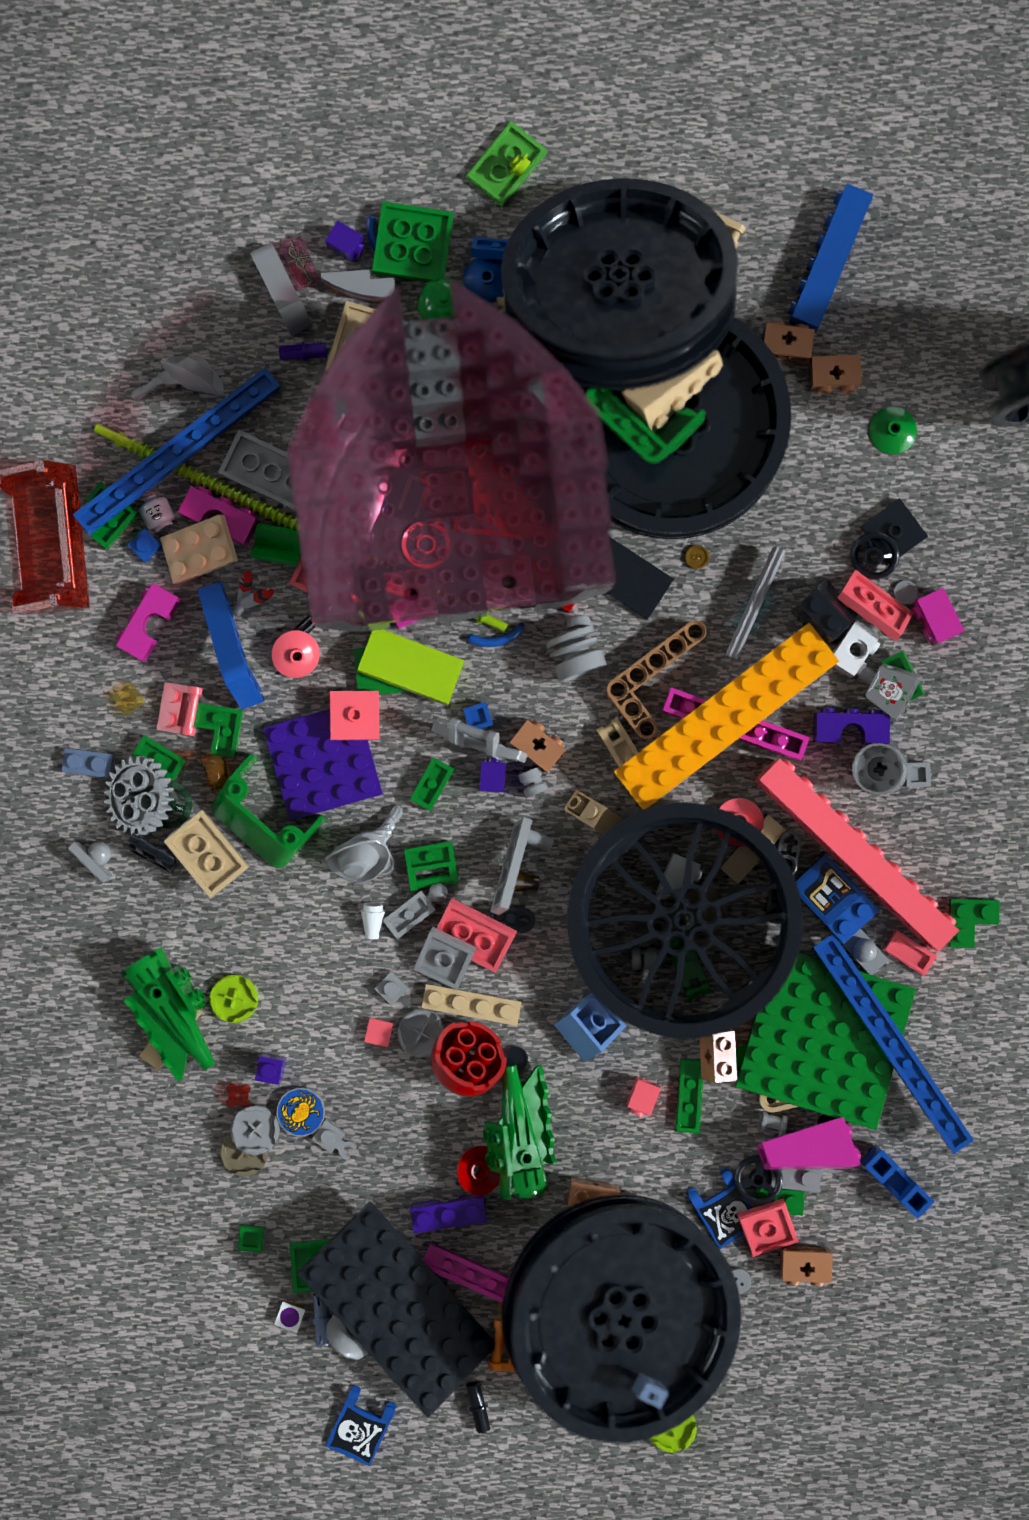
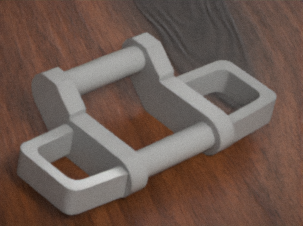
M455 718L451 719L448 728L434 722L431 729L432 732L449 739V742L463 748L468 746L485 752L486 755L498 760L507 759L525 763L528 755L525 752L506 748L499 744V733L491 730L488 732L461 723V720ZM469 736H472V737H475V738L484 740V741H486V742H483V741H480V740L471 738V737H469Z

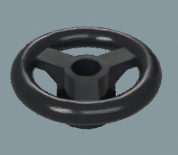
M868 532L860 536L851 550V562L854 569L871 580H879L889 576L899 563L900 553L896 542L889 535L882 532ZM871 539L885 541L890 546L892 552H883L880 548L874 547ZM862 544L867 549L863 556L866 563L864 568L858 560V552ZM872 552L878 553V560L871 559L870 555ZM883 560H891L890 565L885 570L877 573L870 572L872 567L880 565Z
M760 1155L746 1157L738 1164L735 1170V1188L738 1194L750 1203H769L779 1195L782 1189L783 1175L781 1170H773L776 1178V1183L773 1187L768 1183L769 1175L764 1170ZM757 1162L756 1168L750 1172L749 1179L741 1181L743 1170L749 1164ZM756 1175H760L763 1177V1181L761 1183H757L754 1180V1177ZM754 1186L756 1188H763L769 1194L763 1197H755L747 1193L745 1189Z

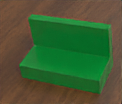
M258 523L255 532V544L250 553V558L298 567L304 552L301 531Z

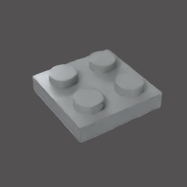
M432 927L413 970L457 990L477 947Z

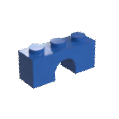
M877 1144L860 1160V1163L917 1219L935 1202Z

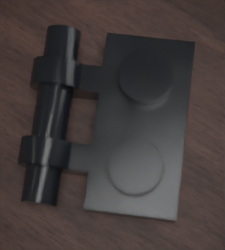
M134 833L130 836L128 848L132 853L173 874L177 867L176 857L168 853V849L155 846L149 842L150 839L144 836L139 837Z

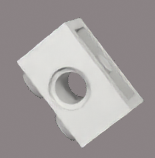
M858 620L853 621L833 651V654L839 660L833 667L849 678L854 677L856 674L859 676L867 665L864 662L869 654L873 655L880 646V643L877 641L881 635ZM852 644L858 645L861 649L858 657L850 653V646Z

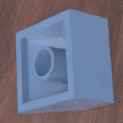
M592 992L568 1010L554 1024L584 1062L601 1053L626 1027L625 1023L608 1010Z

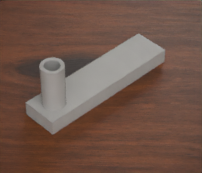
M523 817L514 823L490 911L497 915L509 910L526 843L547 852L551 850L554 843L553 838L531 830L532 820Z

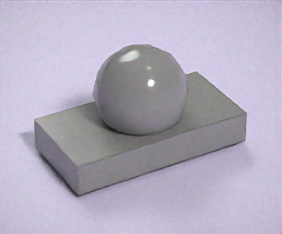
M73 842L68 847V850L100 882H108L113 877L103 866L111 858V849L107 844L95 842L87 850L80 842Z
M861 929L844 944L839 941L870 975H873L889 960Z

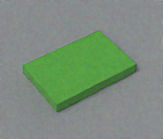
M510 121L467 173L466 179L503 208L546 156L548 150ZM528 153L526 158L531 163L519 177L513 172L509 174L508 172L511 170L509 164L518 154L523 156Z

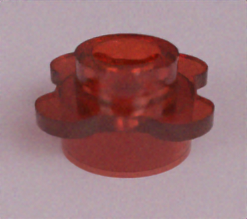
M231 1083L227 1086L228 1099L226 1104L228 1107L242 1106L246 1108L250 1105L248 1098L251 1087L248 1084L235 1085ZM239 1093V1094L241 1095V1097H240V1098H237V1097H236V1094Z

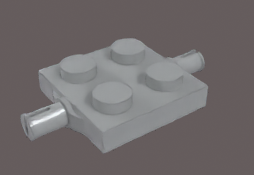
M781 1169L783 1175L782 1189L820 1192L823 1172L838 1174V1170ZM769 1170L771 1174L770 1185L774 1187L776 1183L773 1170Z

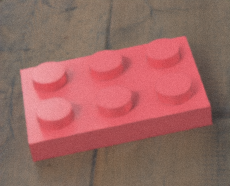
M856 569L850 575L837 597L844 606L854 610L863 620L873 624L885 636L892 638L894 641L901 637L913 615V611Z
M453 898L450 900L436 928L477 947L471 961L495 973L517 933L516 930Z

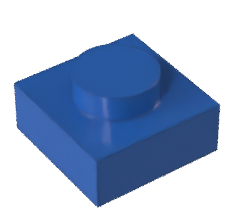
M145 528L128 544L145 563L162 548V545Z
M486 702L463 709L468 725L479 729L493 726Z

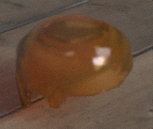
M215 753L200 756L199 758L209 787L212 791L221 789L229 779L230 771L227 762L222 756Z

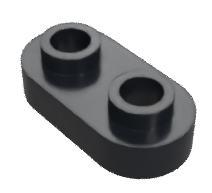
M511 905L509 910L503 913L504 918L497 920L521 933L530 931L535 925V916L531 910ZM490 907L487 916L495 919V913L490 912ZM522 915L528 918V922L524 925L518 921Z

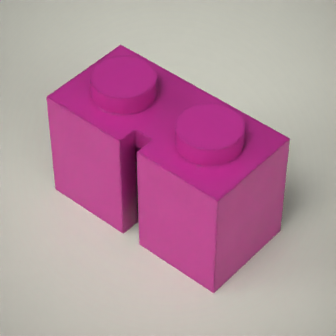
M944 587L913 602V614L918 621L921 620L925 628L923 629L924 637L927 642H932L933 646L964 632L963 626Z

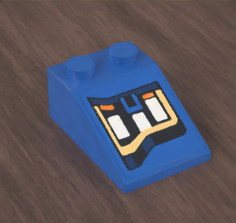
M825 853L795 880L800 899L831 934H834L837 940L843 944L879 912L878 908Z

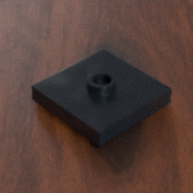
M900 498L859 527L864 534L876 531L889 535L896 542L900 557L928 537ZM871 539L874 547L880 548L883 552H892L890 546L885 541ZM884 560L886 564L889 566L891 560Z

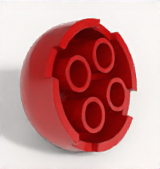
M475 1021L450 1024L436 1039L431 1051V1066L436 1079L445 1089L456 1095L470 1097L487 1092L496 1084L505 1071L506 1057H504L500 1045L501 1040L491 1029ZM474 1044L478 1046L475 1052L471 1051Z

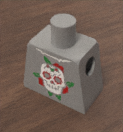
M883 664L877 672L867 667L863 668L858 679L870 685L865 694L866 698L897 720L902 716L922 676L889 664Z

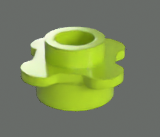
M528 153L523 156L518 154L509 164L511 170L508 172L509 174L513 172L519 177L531 163L526 158Z

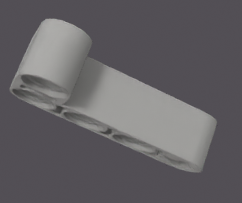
M270 242L250 252L291 337L312 327L311 320L273 244Z

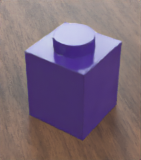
M338 220L325 240L327 248L350 262L355 257L359 258L365 248L363 236Z
M487 757V762H481L480 791L504 793L506 763H501V760Z
M262 1053L258 1059L255 1081L279 1085L283 1080L287 1057Z

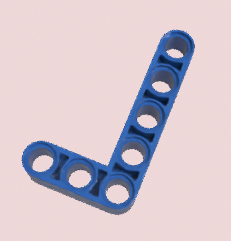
M221 580L197 588L226 686L241 710L265 702L263 693L260 694L262 692L260 685L247 664L227 594L224 593L225 589Z

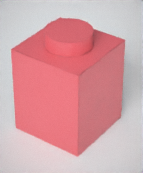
M637 1076L626 1103L627 1107L631 1108L630 1112L640 1117H644V1114L651 1116L661 1090L660 1085Z

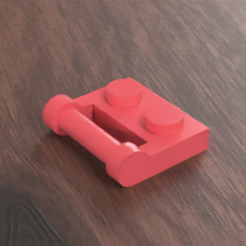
M165 682L156 730L195 736L196 729H193L199 695L202 696L203 688Z

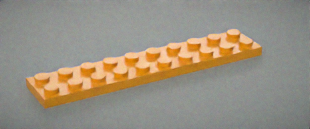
M809 622L614 771L615 775L641 809L646 810L832 668L839 660Z

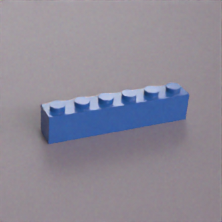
M848 183L843 191L838 190L833 204L837 205L834 213L829 212L824 226L828 227L825 235L820 234L815 248L819 249L816 257L811 256L806 270L810 271L807 279L802 278L798 286L797 292L801 293L798 301L793 300L789 308L788 314L792 315L789 323L807 325L809 329H815L814 333L818 330L874 194Z

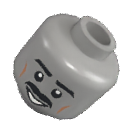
M156 494L143 499L144 504L139 508V513L149 530L160 532L173 525L172 521L175 518V513L166 497L157 498Z

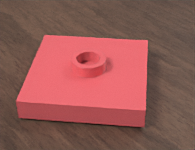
M379 691L329 692L330 741L380 739Z
M784 1198L737 1213L752 1257L799 1242Z

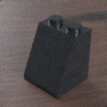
M826 578L790 611L804 626L810 622L826 644L833 642L852 624L858 613L851 608H847L837 599L839 592Z

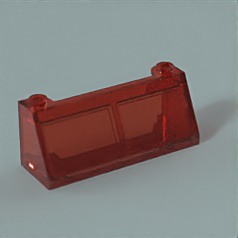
M43 459L0 469V488L5 494L12 496L21 590L15 591L12 594V614L35 615L89 609L82 525L73 516L80 509L76 465Z

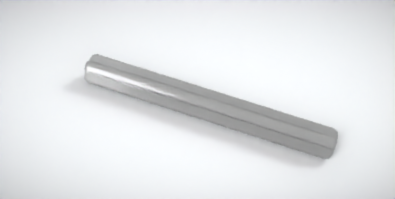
M774 546L728 646L726 656L736 660L739 657L783 559L785 550L780 547Z

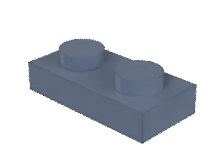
M65 748L62 772L111 778L109 773L113 769L114 754Z

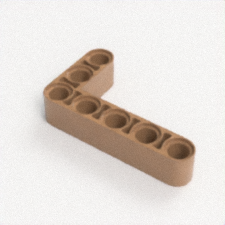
M697 620L689 622L611 680L607 685V697L638 738L642 740L653 738L657 734L658 725L634 694V691L703 640L706 635V627L702 622ZM695 626L699 628L700 637L697 639L691 638L688 634L689 627ZM671 641H678L681 644V651L679 653L670 651L669 643ZM652 655H657L662 659L661 667L655 668L650 665L649 659ZM637 669L642 672V681L634 682L631 680L630 672ZM614 684L621 685L624 689L623 695L620 697L613 696L610 691L611 686ZM629 703L635 704L638 707L637 715L629 716L626 714V705ZM644 722L651 724L653 728L649 736H645L640 732V725Z

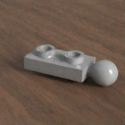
M441 883L433 884L427 896L421 890L383 919V922L396 939L400 938L436 910L432 903L442 902L447 898V887Z

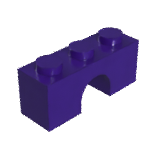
M820 708V712L814 713L813 743H840L843 728L851 724L860 730L861 744H890V715L883 714V710H869L868 714H859V709H844V713H835L834 708Z
M461 1195L455 1200L437 1202L436 1199L415 1202L411 1204L410 1208L414 1233L487 1222L484 1195Z

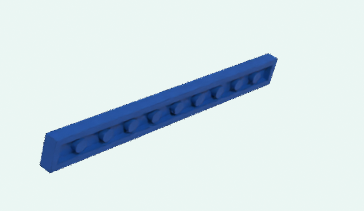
M266 368L262 369L75 512L73 516L86 532L91 535L281 389L279 383Z
M830 934L814 945L812 949L950 1152L955 1154L973 1142L974 1139L835 935Z

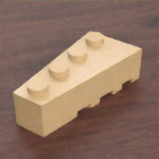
M715 350L698 366L667 382L634 389L633 391L631 389L624 391L623 396L629 410L653 433L661 429L675 412L680 411L684 407L686 401L693 394H697L711 377L718 374L723 366L720 354Z

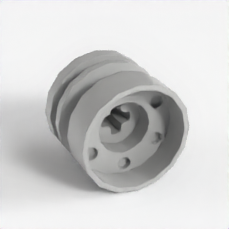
M593 626L576 627L564 631L545 643L547 649L559 648V650L550 654V658L562 657L563 662L554 667L559 682L574 679L607 665L602 650L590 651L589 647L598 642L597 637L586 640V636L595 632Z
M883 743L870 744L862 748L855 756L852 764L853 777L857 785L866 792L875 795L890 794L899 790L905 783L908 776V762L904 754L896 747ZM879 763L888 767V770L884 771V776L876 772V769L880 767Z

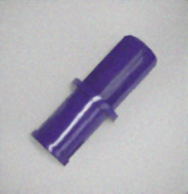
M302 342V344L282 345L279 346V357L281 360L303 359V361L309 358H327L326 342L304 344Z

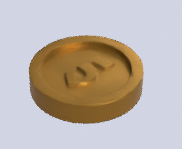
M694 545L687 550L685 561L692 569H702L709 561V553L705 547Z

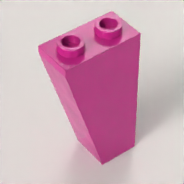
M844 1117L762 1142L756 1146L764 1170L851 1169L861 1165L859 1149L852 1142V1130L849 1123L845 1122Z

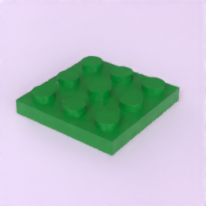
M382 201L372 274L421 282L445 278L454 212Z

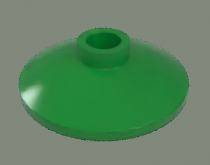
M900 407L883 408L873 416L870 422L869 436L871 442L883 453L900 454L909 449L916 439V422L908 411ZM891 425L898 427L897 433L891 431Z

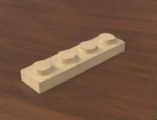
M426 983L422 1008L515 1026L518 1023L521 1001L460 989L456 990Z

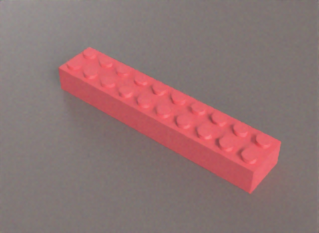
M787 759L773 760L753 781L928 949L939 952L959 931L954 926L956 921L946 912L943 914L936 909L939 905L930 896L921 894L919 892L921 888L916 882L910 878L903 877L901 875L903 871L896 863L886 861L883 858L885 853L877 845L873 844L872 846L865 841L867 836L859 828L856 827L854 829L847 823L849 821L848 817L840 810H833L829 806L831 801L825 795L815 793L811 789L813 784L806 777H800L793 771L796 768Z

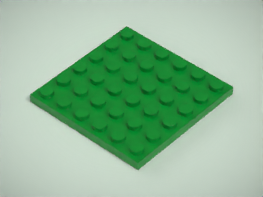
M775 946V949H774L772 958H773V956H774V953H775V951H776V947H777V946ZM798 953L792 972L780 992L754 1017L735 1087L834 1118L844 1117V1120L877 1131L894 1068L820 959ZM860 972L901 1034L904 1035L916 989Z

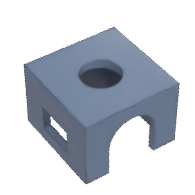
M641 1373L632 1387V1390L639 1399L658 1408H661L669 1393L662 1383Z

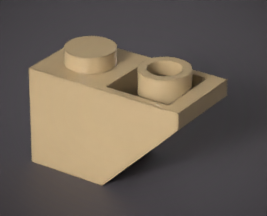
M575 790L563 809L602 835L623 820L620 816L578 790Z

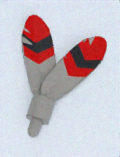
M250 571L244 572L241 576L237 604L232 609L234 619L236 616L239 617L244 609L262 604L274 594L272 588H263L251 594L253 578Z

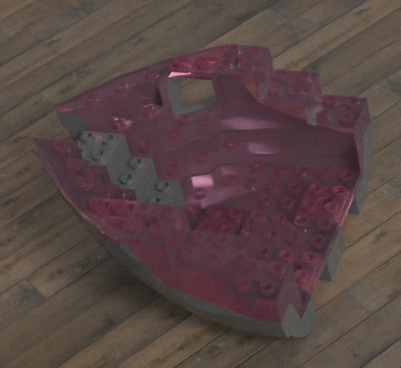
M450 280L452 317L403 322L399 286L393 289L343 344L311 396L289 448L288 456L293 496L297 510L302 558L306 571L311 619L313 624L320 629L367 632L390 629V623L438 617V622L440 623L487 617V611L530 605H534L535 611L559 608L597 595H603L611 590L616 581L608 532L611 526V518L604 476L607 461L599 413L565 368L517 322L453 280ZM505 577H512L516 585L511 589H507L502 585V580ZM408 589L416 590L418 592L417 599L413 601L406 600L404 597L405 591Z

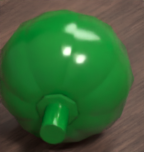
M448 277L428 282L417 302L421 319L452 317L450 284L455 285L468 294L466 288Z

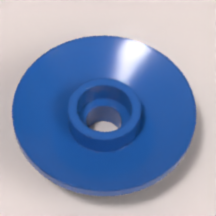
M475 258L467 265L463 275V284L468 295L481 303H493L497 301V297H504L501 260H480ZM488 273L491 275V279L484 280L482 276Z

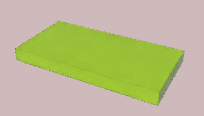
M383 629L371 632L357 672L448 706L465 660Z

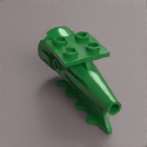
M160 947L151 955L143 957L120 973L122 978L136 992L123 1000V1002L131 1009L135 1021L144 1029L149 1043L156 1048L162 1063L171 1071L178 1082L184 1077L188 1053L203 1071L216 1064L196 1022L197 1011L206 1006L203 1002L205 997L199 988H194L190 982L192 977L185 967L182 968L178 965L172 968L163 947Z
M506 1065L502 1075L501 1117L497 1123L484 1121L483 1138L485 1143H487L488 1153H486V1163L491 1171L500 1173V1197L504 1199H512L511 1194L519 1196V1199L545 1194V1191H549L543 1165L558 1164L553 1152L555 1138L550 1128L552 1113L547 1103L549 1088L545 1082L542 1065L534 1067L522 1086L517 1072V1065Z

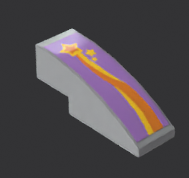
M369 270L321 273L323 284L330 289L365 302L384 304L396 291L394 278L371 279Z

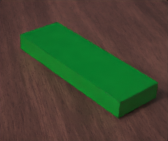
M680 1058L675 1132L700 1134L703 1093L701 1059Z

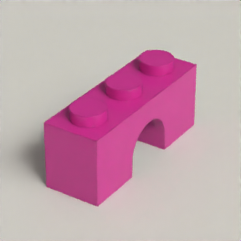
M191 486L178 513L196 523L206 520L212 514L225 515L232 541L247 547L259 523L254 517L255 513L242 507L241 511L232 507L234 503L222 496L219 500L212 497L213 492L202 486H199L198 489Z
M154 583L144 589L141 595V599H143L138 608L135 607L129 615V620L131 621L126 629L123 628L119 632L116 639L118 641L117 647L144 662L147 661L158 642L147 634V621L153 616H162L170 621L182 601Z

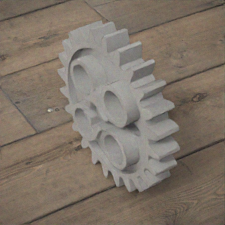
M137 756L129 757V760H121L122 765H115L116 772L109 773L112 781H106V784L110 787L109 790L104 791V794L109 795V799L105 800L104 803L110 804V808L106 812L114 814L111 822H118L116 828H123V833L148 835L149 832H156V827L163 826L161 820H168L165 812L172 810L168 802L174 801V798L169 796V793L174 788L167 786L171 778H164L167 770H160L161 763H154L153 758Z

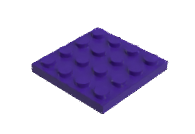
M330 709L263 728L289 821L383 794L368 740L330 741Z

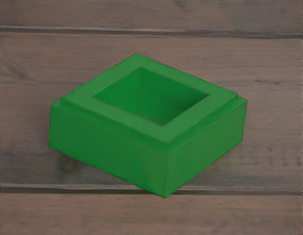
M240 1225L237 1251L262 1253L265 1227Z

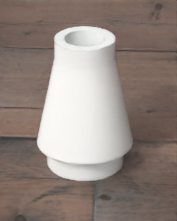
M377 902L363 904L361 914L365 932L364 938H379L385 913L383 904Z

